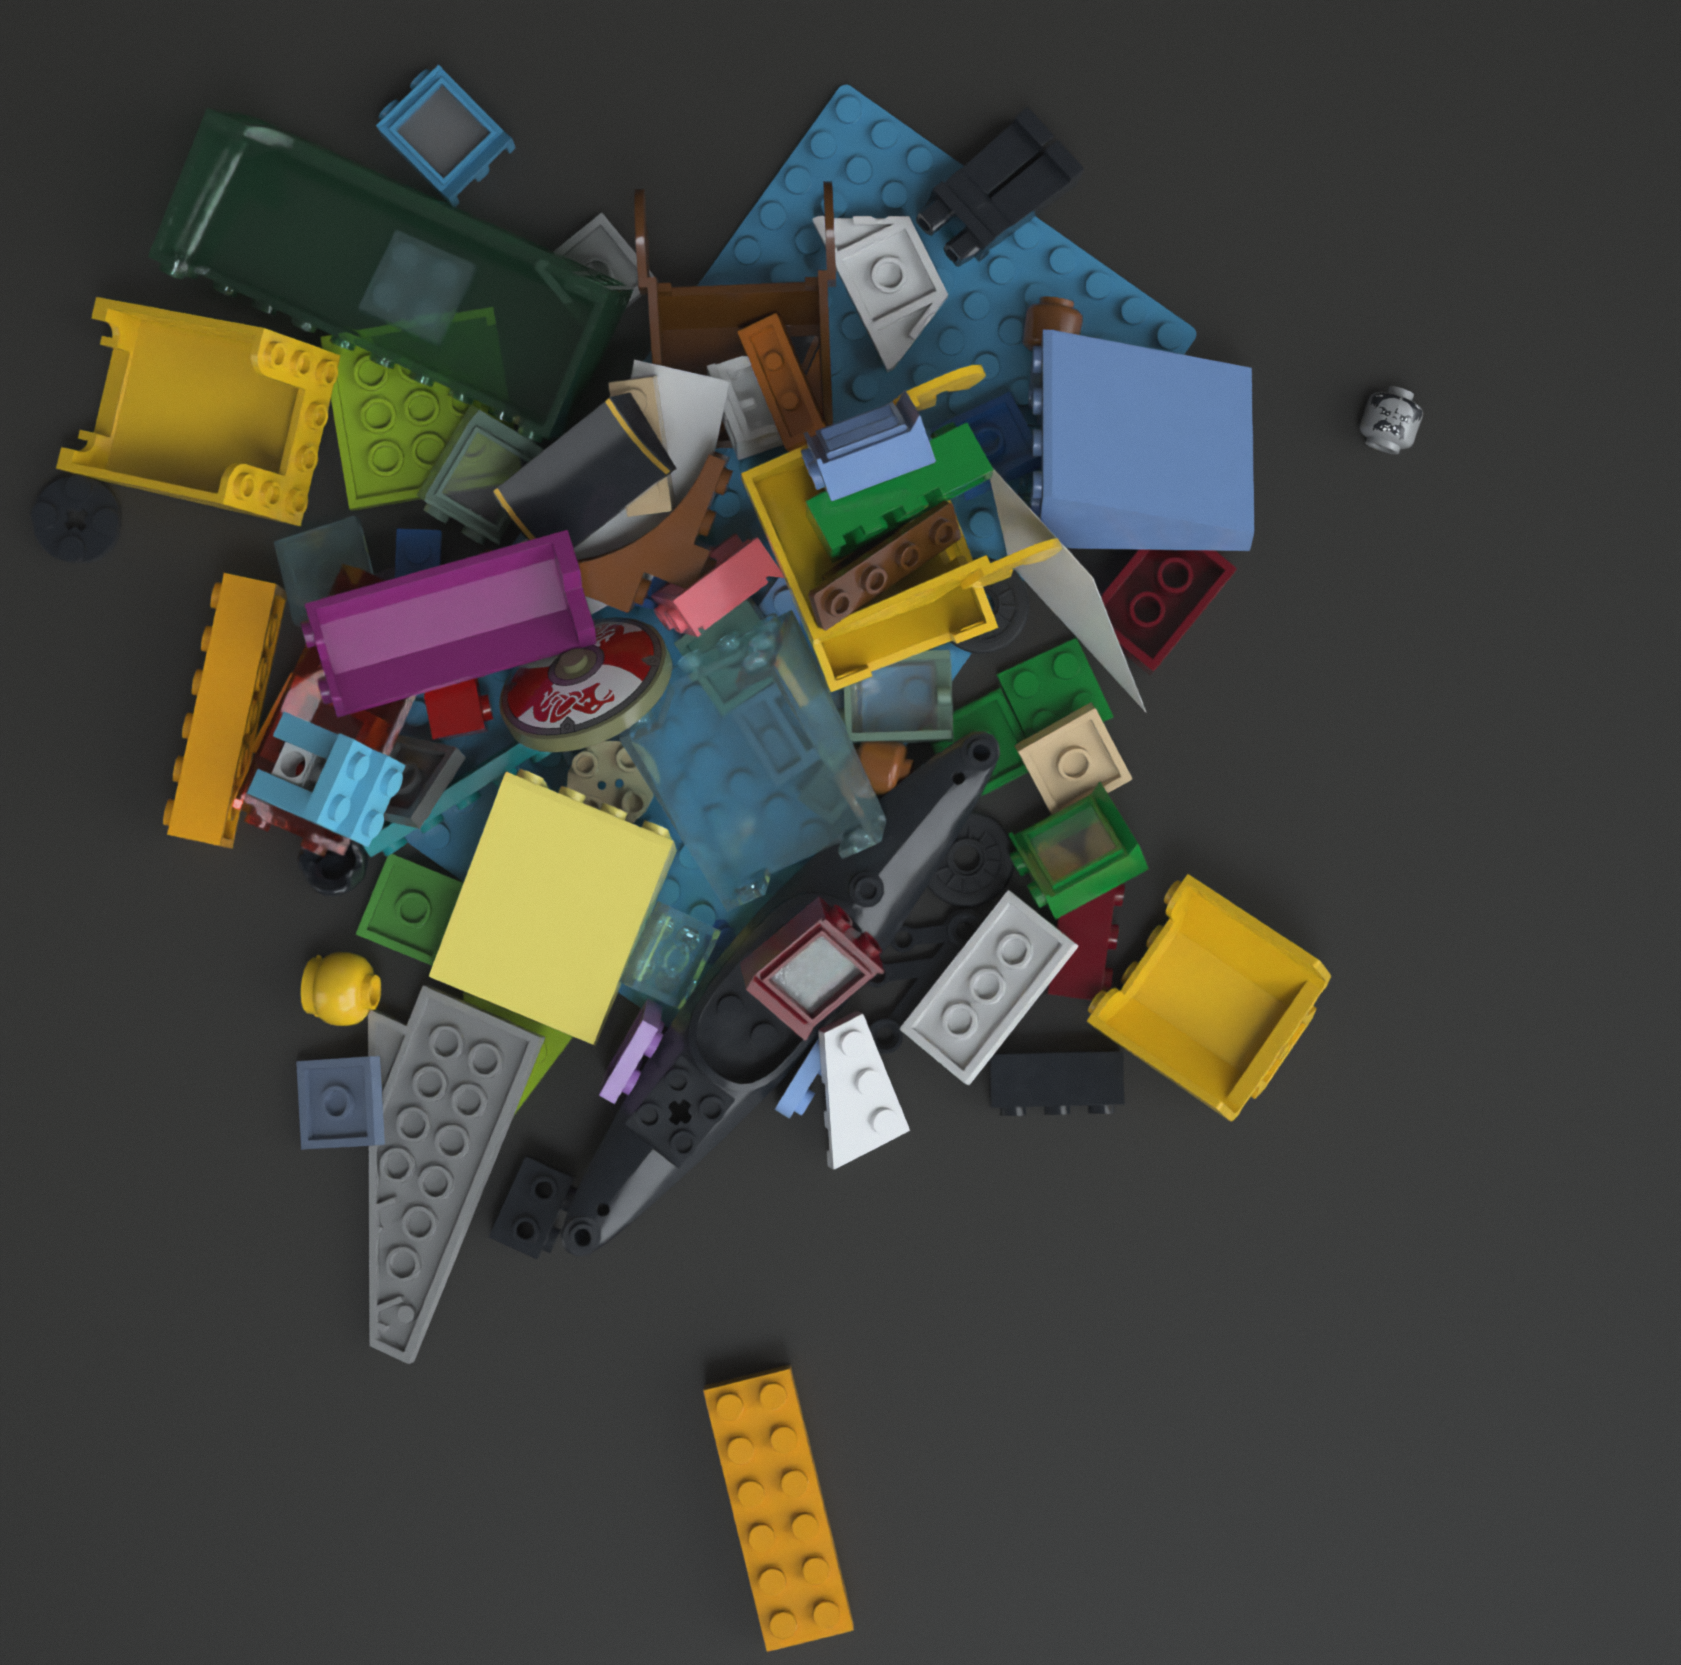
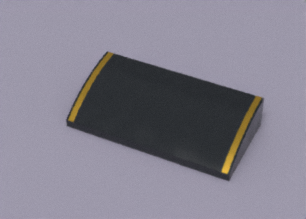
M625 393L606 400L492 493L510 520L528 541L568 530L574 549L677 468L632 394Z

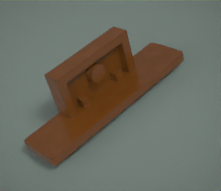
M946 500L942 501L898 532L892 531L864 546L822 574L823 582L810 590L808 594L817 626L825 631L959 541L961 533L953 504Z

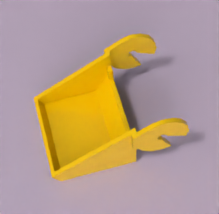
M971 365L946 373L906 392L919 412L935 406L937 394L944 391L952 392L970 389L979 383L986 374L982 365ZM902 394L892 401L894 405L897 404ZM804 445L741 473V480L813 645L933 603L960 584L962 589L966 590L971 587L975 589L997 583L1011 577L1013 568L1023 564L1028 565L1045 561L1063 549L1058 538L1050 539L1024 548L992 563L989 562L987 555L969 563L964 555L958 556L951 561L945 549L825 631L817 626L808 594L810 590L823 582L822 574L855 552L832 564L806 517L805 501L826 490L825 487L816 490L812 477L808 473L801 454V450L808 448V445ZM909 522V523L903 525L902 527H900V528H898V529H896V530H894V531H895V532H898L899 530H901L902 528H904L905 526H907V525L910 524L911 522Z

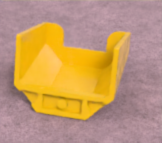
M1187 874L1182 882L1179 880L1174 882L1164 897V903L1167 904L1166 915L1170 919L1164 927L1158 925L1153 930L1146 942V947L1149 948L1139 963L1137 961L1131 963L1123 974L1121 983L1124 986L1121 990L1114 987L1108 992L1102 990L1095 996L1088 1009L1091 1015L1087 1022L1232 1122L1240 1114L1250 1097L1256 1099L1263 1092L1305 1031L1317 1010L1313 1005L1327 987L1331 974L1320 960Z

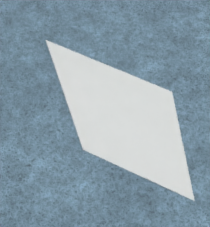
M993 469L990 481L1007 555L1040 542L1057 539ZM1061 542L1060 544L1063 549L1051 558L1042 562L1015 567L1016 572L1146 712L1095 581L1088 571Z

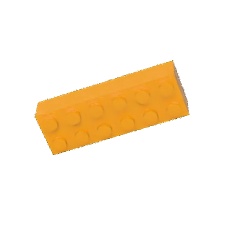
M224 573L222 583L216 582L214 585L210 603L211 608L216 609L213 626L207 625L205 627L201 642V651L207 652L203 670H196L192 683V695L197 696L194 713L187 712L182 729V738L188 739L184 756L178 755L173 770V781L178 782L175 800L168 799L164 811L163 825L169 826L167 835L233 849L253 752L250 749L258 734L288 592L275 583Z
M791 1365L705 1385L703 1392L767 1652L854 1631V1622Z

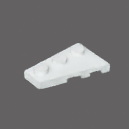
M855 1011L818 1030L822 1083L825 1084L827 1111H824V1121L829 1136L827 1165L833 1170L910 1131L863 1013Z

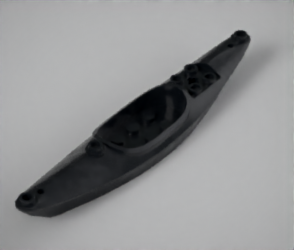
M985 731L971 732L929 759L863 812L815 854L764 904L710 967L674 1018L655 1052L643 1067L634 1088L627 1095L577 1189L560 1232L562 1246L568 1253L574 1256H589L634 1222L715 1148L778 1085L819 1038L818 1030L829 1025L840 1013L852 995L816 1024L807 1040L804 1041L746 990L740 962L818 896L831 907L834 905L840 906L850 917L853 923L852 926L859 933L862 934L864 931L870 933L882 949V952L879 954L881 957L924 892L980 799L1000 756L999 743L993 735ZM820 936L771 979L774 982H779L786 992L800 1004L850 961L825 938ZM683 1099L687 1102L684 1106L686 1109L685 1114L681 1117L670 1118L672 1112L668 1108L669 1104L674 1100L678 1104Z

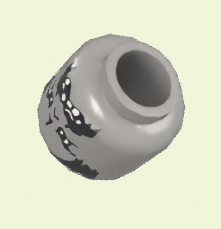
M1389 386L1387 392H1376L1370 395L1359 427L1361 434L1367 438L1366 445L1385 453L1399 454L1400 449L1410 448L1414 444L1423 418V411L1417 403L1412 401L1414 397L1412 392L1403 388Z

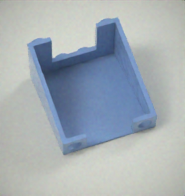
M1043 330L1041 346H1033L1028 389V409H1032V414L1037 415V425H1041V429H1033L1032 456H1041V471H1033L1029 508L1066 548L1250 551L1254 536L1252 368L1056 330Z

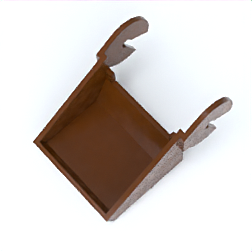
M823 181L827 270H818V277H805V282L672 287L671 283H657L656 277H650L645 189H635L634 211L638 287L641 295H648L652 364L707 376L708 365L714 363L716 365L737 357L747 356L737 331L778 313L782 317L789 337L818 336L823 419L826 426L833 424L828 287H836L832 181ZM721 421L716 449L733 448L723 421Z

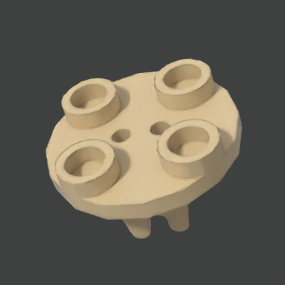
M605 740L587 747L574 757L568 771L567 788L585 795L583 804L600 810L602 803L618 808L628 813L625 821L629 823H634L647 811L654 797L655 778L650 763L638 749L624 742ZM619 779L624 782V785L620 788L616 787V781ZM600 782H605V789L600 790L598 788V784Z

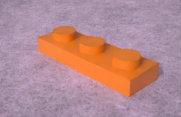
M775 313L737 332L750 359L752 369L784 447L787 451L791 452L807 445L803 433L808 432L810 437L816 436V430L827 426L782 317Z

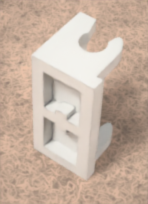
M741 356L716 365L715 363L708 365L707 376L730 381L722 421L737 459L740 460L784 445L752 369L749 357Z

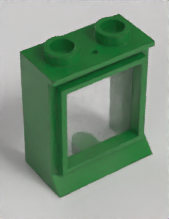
M1101 782L1097 784L1090 795L1015 835L1012 832L1008 834L1015 848L1013 852L1009 853L1014 867L1020 877L1029 874L1033 882L1027 884V887L1039 908L1047 905L1055 920L1149 870L1136 838Z

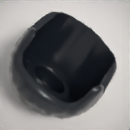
M313 824L303 833L297 863L316 893L325 897H335L352 891L364 880L368 868V853L362 844Z

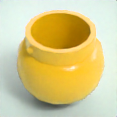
M351 952L330 953L325 958L317 955L316 958L313 957L308 961L301 981V1003L307 1014H314L315 1017H319L322 1021L331 1025L351 1026L361 1022L370 1010H374L378 1006L381 996V980L378 975H374L373 968L364 957Z

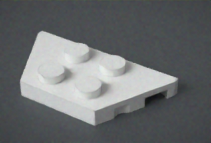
M817 216L812 219V222L826 248L825 216ZM909 216L834 218L836 270L888 373L896 367L947 300L948 293Z

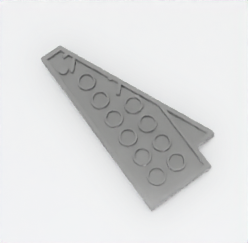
M430 985L422 986L408 1024L378 1010H370L368 1015V1057L380 1056L385 1145L369 1146V1342L371 1347L407 1364L413 1363L416 1359L545 1039V1036Z

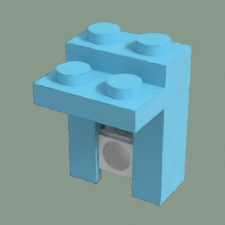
M283 712L273 734L274 737L285 741L283 749L271 774L260 769L257 770L247 794L369 847L372 839L379 834L383 827L384 812L391 797L401 787L402 773L406 765L340 733L338 735L287 712ZM305 760L303 772L296 777L297 766Z

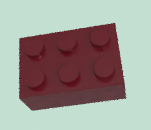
M1139 549L1101 595L1102 602L1123 654L1148 675H1151L1236 572L1237 568L1215 550Z

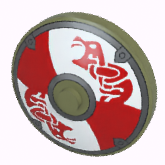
M623 617L593 620L597 644L580 649H572L566 653L514 667L503 685L499 699L500 713L510 734L520 744L533 750L566 752L596 745L628 729L654 707L669 683L672 673V659L660 633L651 625L637 619Z

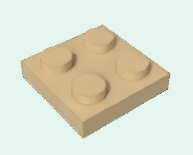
M1091 702L1014 745L1051 815L1090 795L1099 782L1102 783L1107 793L1132 780L1124 761Z

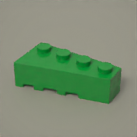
M954 422L949 423L930 435L932 440L929 442L936 459L935 463L834 501L830 500L826 490L805 501L806 517L832 564L922 516L942 501H950L992 478L993 468L967 422L956 427Z

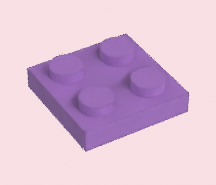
M647 998L604 1072L599 1096L615 1104L621 1092L626 1095L630 1094L641 1074L639 1070L644 1061L641 1059L643 1054L651 1058L663 1037L661 1032L665 1023L660 1021L663 1006Z

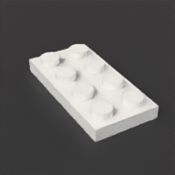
M1008 890L903 1023L900 1030L963 1083L970 1085L1079 945L1017 895Z

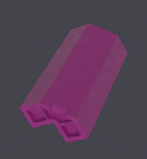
M568 530L305 603L308 620L300 622L307 648L317 647L325 677L317 679L324 705L333 703L337 717L566 653L572 649H580L597 644L595 626L582 588L580 568Z

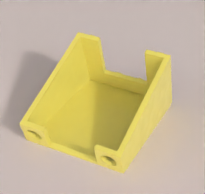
M519 769L517 775L506 772L429 977L596 1046L677 849L674 841L671 840L672 837H670L669 830L646 820H644L642 827L625 821L628 813L605 803H602L600 810L583 804L585 795L564 786L560 787L558 793L554 792L546 785L547 783L544 782V778L526 770Z

